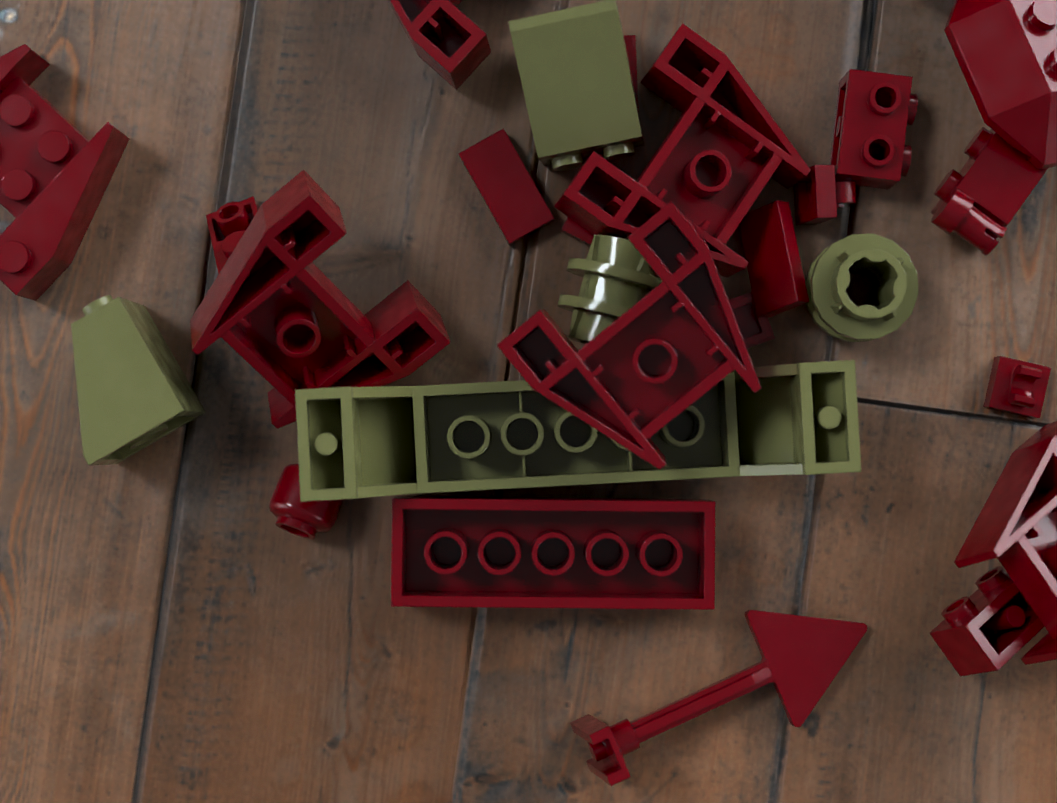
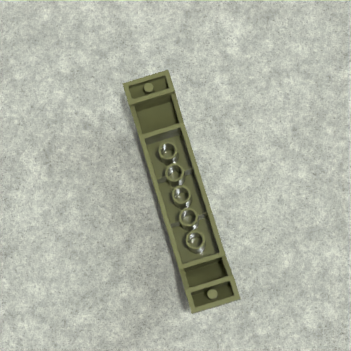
M855 360L754 367L761 385V389L756 393L733 370L650 437L666 457V465L661 469L653 466L533 390L525 380L421 386L295 389L300 500L304 502L418 493L739 476L861 472Z

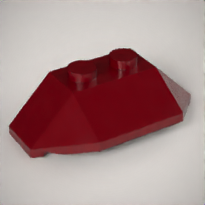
M956 0L944 31L984 123L1012 147L1030 156L1029 161L1039 170L1057 166V0Z

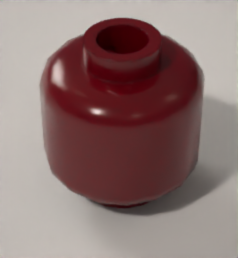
M289 464L280 475L269 502V509L277 517L275 523L277 527L303 538L314 539L316 533H326L332 529L344 499L301 502L299 464Z

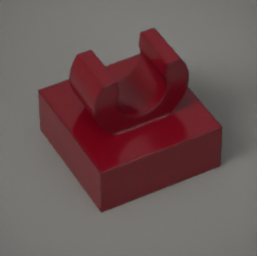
M834 165L809 167L811 169L809 174L794 184L796 225H817L837 218V208H843L844 204L856 203L855 182H835Z
M1003 356L994 357L983 407L1033 419L1040 418L1051 367Z

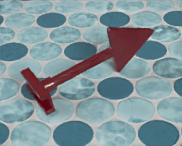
M747 610L745 618L762 656L759 663L631 722L628 719H624L609 726L589 714L570 722L574 733L588 741V747L593 758L586 761L590 771L610 786L630 778L631 776L623 756L639 749V743L770 682L775 686L790 724L795 727H801L866 633L867 625L859 622Z

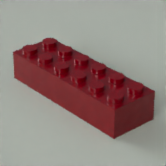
M397 496L392 498L391 607L715 610V501L709 499Z

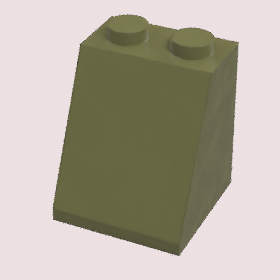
M604 0L508 21L537 156L543 166L552 164L553 171L569 170L582 166L583 158L589 157L593 151L599 155L603 154L604 159L610 161L630 157L635 154L634 147L644 146L624 33L616 0Z
M107 295L91 302L82 309L85 316L71 324L82 450L83 457L88 466L118 464L206 413L145 306L121 297L113 299L111 295Z

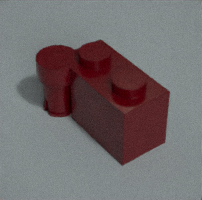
M982 127L964 150V153L970 158L961 171L958 173L952 169L935 190L934 195L940 200L931 211L934 215L931 223L947 234L955 232L986 256L999 243L996 238L1004 236L1007 230L1006 226L1048 168L1039 170L1029 161L1030 156L1012 147L992 129L987 130L985 127Z

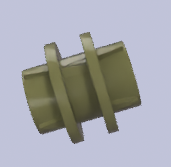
M873 233L851 234L831 244L810 264L805 278L809 303L805 305L813 322L829 336L848 343L871 341L899 329L912 314L919 294L917 271L908 253L893 240ZM863 272L870 278L874 288L870 294L871 305L858 307L849 299L846 289L850 283V273Z
M594 235L586 259L569 258L566 271L583 277L579 296L560 294L557 306L573 312L568 338L587 344L663 282L660 278L654 276V270L629 240L608 235Z

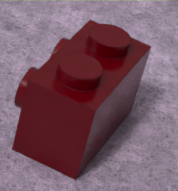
M849 69L839 81L829 165L835 166V182H855L856 186L888 190L900 182L901 176L905 177L911 163L912 149L910 145H905L907 125L913 124L918 106L917 94L911 93L913 77Z
M1002 566L995 567L983 574L975 582L979 589L970 597H962L947 606L941 613L944 620L930 632V635L959 676L998 671L1044 628L1042 622Z

